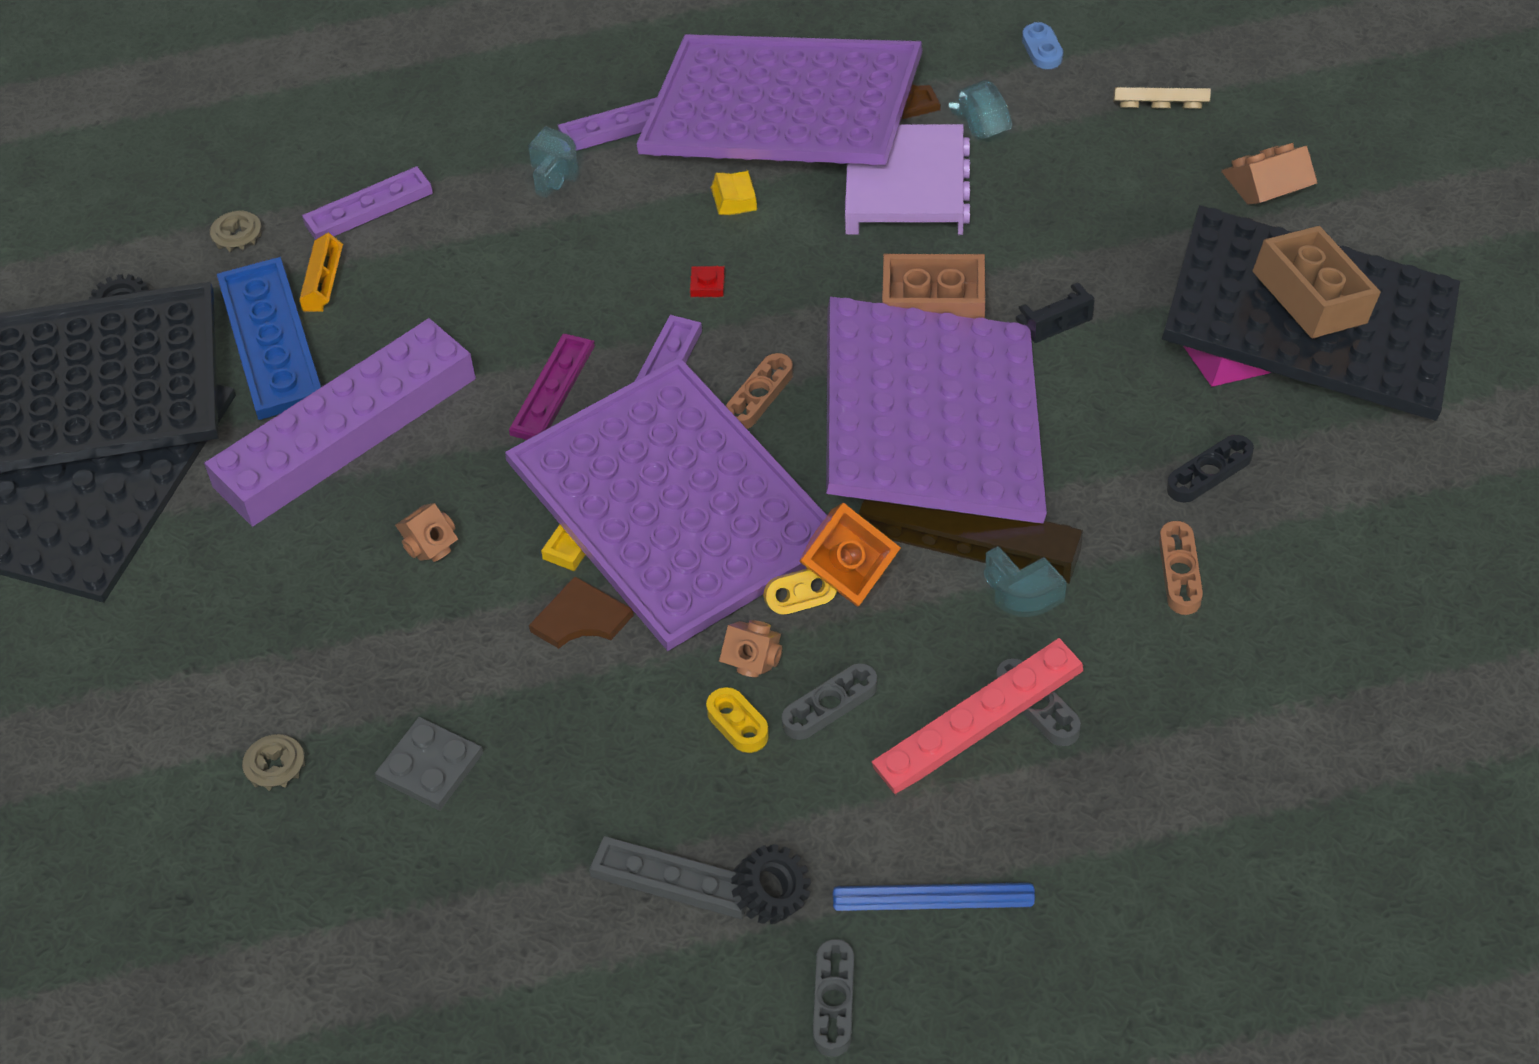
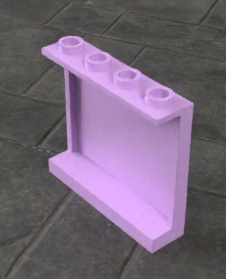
M963 124L898 125L886 165L847 163L846 234H859V222H958V235H963V223H970V204H963V201L970 200V181H963V179H969L970 159H963V157H969L970 138L963 137Z

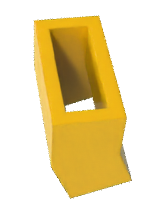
M748 171L732 174L716 172L711 190L718 214L732 215L757 210L756 195Z

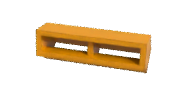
M326 233L314 241L299 299L303 311L323 312L325 304L329 303L343 246L330 233ZM326 256H329V260H328V264H327V268H326V267L324 266V261H325V257H326ZM319 283H323L321 292L317 290Z

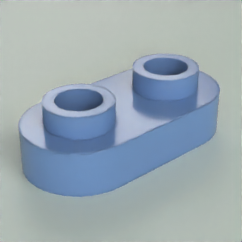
M1035 22L1023 29L1022 42L1035 66L1042 69H1053L1062 63L1063 50L1053 30L1048 25Z

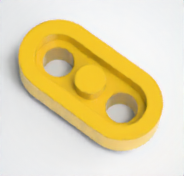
M807 568L771 579L764 588L763 597L766 605L774 612L790 614L826 604L834 598L837 591L823 580L820 590L813 591L811 583L814 579L820 577ZM786 588L787 597L782 601H778L776 599L777 590Z
M720 688L709 695L706 702L709 720L737 750L752 753L759 751L767 744L769 738L767 721L739 691L733 688ZM723 708H730L733 710L728 714H723L720 712ZM748 732L756 734V736L751 738L743 737Z

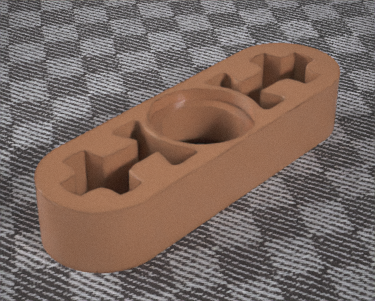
M780 353L767 356L726 404L729 411L746 429H749L756 423L792 379V360L787 355ZM771 368L776 370L773 375ZM758 388L768 391L766 395L761 397L750 394L751 391ZM745 408L747 411V415L741 414Z
M1171 521L1162 527L1159 540L1167 601L1169 607L1174 612L1189 615L1195 613L1200 608L1203 595L1194 532L1184 522ZM1174 534L1178 535L1179 539L1182 540L1180 550H1175V541L1171 537ZM1176 563H1183L1191 570L1188 573L1179 574L1174 572L1171 566ZM1187 584L1186 591L1190 601H1183L1182 596H1180L1181 585Z

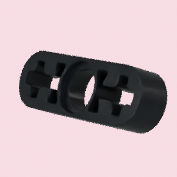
M1242 435L1226 437L1171 472L1167 483L1168 495L1173 500L1182 503L1195 500L1248 466L1252 461L1253 443ZM1231 449H1233L1234 451L1243 450V454L1235 452L1232 455H1230ZM1213 465L1220 471L1216 474H1207L1201 470V467ZM1179 482L1182 485H1186L1187 483L1191 482L1189 489L1186 486H1181L1179 488L1177 487V483Z

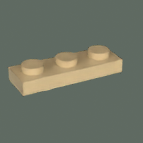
M1115 87L1113 89V102H1120V108H1139V102H1152L1151 108H1170L1171 102L1183 103V109H1202V103L1210 102L1211 89Z

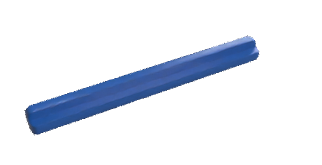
M1032 883L837 886L833 890V906L837 911L1031 907L1035 902V891Z

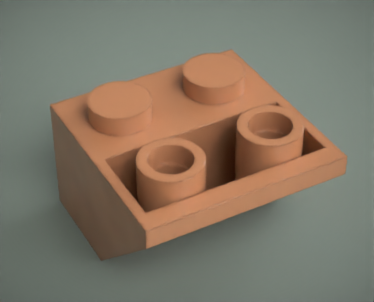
M1293 143L1274 146L1252 156L1248 155L1231 161L1233 167L1221 170L1248 205L1261 203L1317 184L1307 146L1294 148Z

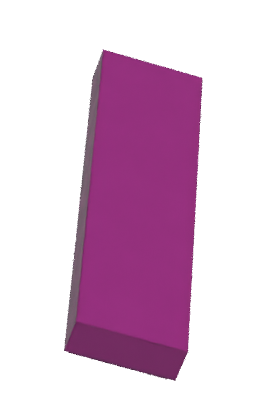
M565 333L562 334L510 426V436L528 440L551 427L595 347L593 340Z

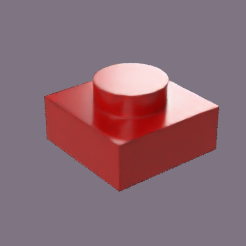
M692 266L690 296L724 297L725 267Z

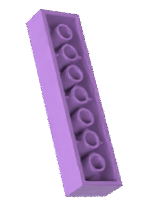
M428 318L206 461L204 464L212 487L252 527L475 380L471 354Z

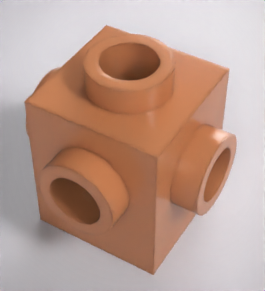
M435 503L421 506L395 524L404 538L402 545L407 553L413 558L417 557L420 561L432 559L433 562L440 560L451 552L449 546L458 540L453 532L455 530L453 521L446 513H441Z
M749 620L748 623L738 621L730 624L727 627L719 662L737 667L739 674L758 677L759 674L768 672L772 667L778 665L782 655V645H779L781 633L771 631V625L757 620Z

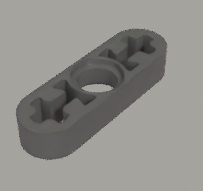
M1013 658L1001 662L997 668L996 679L1023 661ZM1054 691L1044 697L1049 703L1047 707L1043 709L1029 707L1022 712L1051 743L1057 746L1072 745L1080 736V718ZM1054 711H1055V719L1051 716V715L1054 713ZM1056 721L1062 726L1069 724V732L1064 729L1056 731Z
M866 664L851 665L788 705L782 713V727L785 734L796 740L806 739L871 698L877 691V674L875 670ZM858 678L860 681L867 679V685L863 686L860 683L854 685L853 679ZM848 690L850 692V697H848L846 694V691ZM827 696H833L840 700V704L832 709L822 707L819 702ZM810 706L814 709L812 713H810ZM793 717H797L800 720L806 718V724L803 726L799 722L793 724Z
M838 939L824 942L817 951L813 1040L816 1049L821 1054L829 1057L844 1054L849 1049L852 1038L854 952L848 943ZM832 953L840 954L839 977H831L830 959ZM830 990H838L845 995L846 999L841 1005L832 1007L826 1005L822 997ZM829 1018H837V1033L840 1036H837L836 1043H828L827 1036H824L829 1032Z

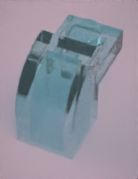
M983 80L958 90L959 100L949 103L950 110L954 115H966L971 134L975 139L988 138L1013 128L1001 93L988 80Z
M545 126L528 147L531 165L536 168L533 172L536 194L547 198L554 189L557 190L562 186L564 178L575 182L579 174L576 146L572 138L563 132Z
M999 546L986 552L984 576L988 584L995 589V605L1001 610L1015 616L1031 617L1043 614L1065 602L1066 580L1045 557L1019 570Z

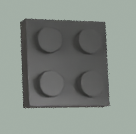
M418 717L375 772L376 780L440 811L483 755V749L481 746Z

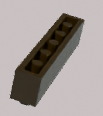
M864 499L859 510V515L892 541L1069 584L1081 552L1083 530L1072 528L1065 524L1060 525L1044 521L1042 524Z

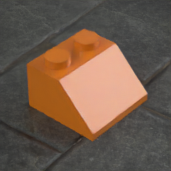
M841 503L831 509L812 535L799 562L858 607L901 547L845 503Z

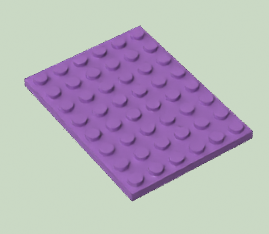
M684 35L638 139V154L712 157L715 159L738 158L744 160L804 161L807 163L832 162L837 164L886 165L922 55V42Z
M830 297L827 319L826 494L1043 524L1047 511L1031 332L1027 325L988 320L981 317L975 319L960 317L952 313L927 312L918 308L907 309L888 306L884 303L857 301L850 298Z
M680 357L505 452L506 461L667 651L763 595L764 588L771 579L806 569L807 567L800 563L799 560L810 538L827 516Z

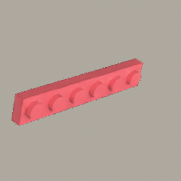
M1058 638L871 761L872 766L892 792L897 794L1082 673L1083 663Z

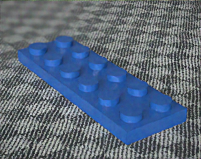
M281 257L218 273V281L258 420L279 415L321 388Z

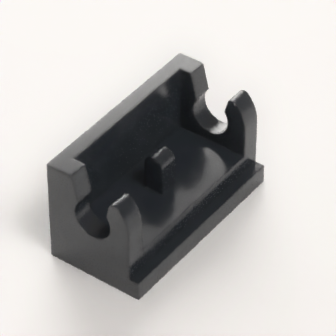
M1074 283L1071 285L1074 292L1068 294V297L1036 311H1032L1026 304L1019 306L1018 308L1022 314L1016 316V321L1021 325H1027L1031 332L1032 341L1038 343L1092 320L1095 301L1093 295H1089L1080 283Z

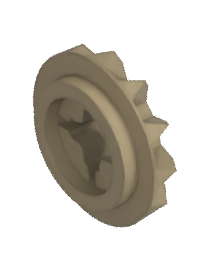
M247 211L229 212L213 222L210 228V237L218 249L226 247L231 252L235 247H239L244 250L245 244L255 245V239L262 236L261 222L256 215ZM239 226L241 227L242 231L237 232L236 235H231V233L239 229Z
M281 734L269 735L254 742L246 751L242 762L244 774L254 787L264 786L269 791L273 786L278 785L286 788L289 780L292 778L299 779V771L301 767L305 766L304 752L299 742L290 736ZM280 757L283 767L272 766L268 769V764L264 758L275 761Z

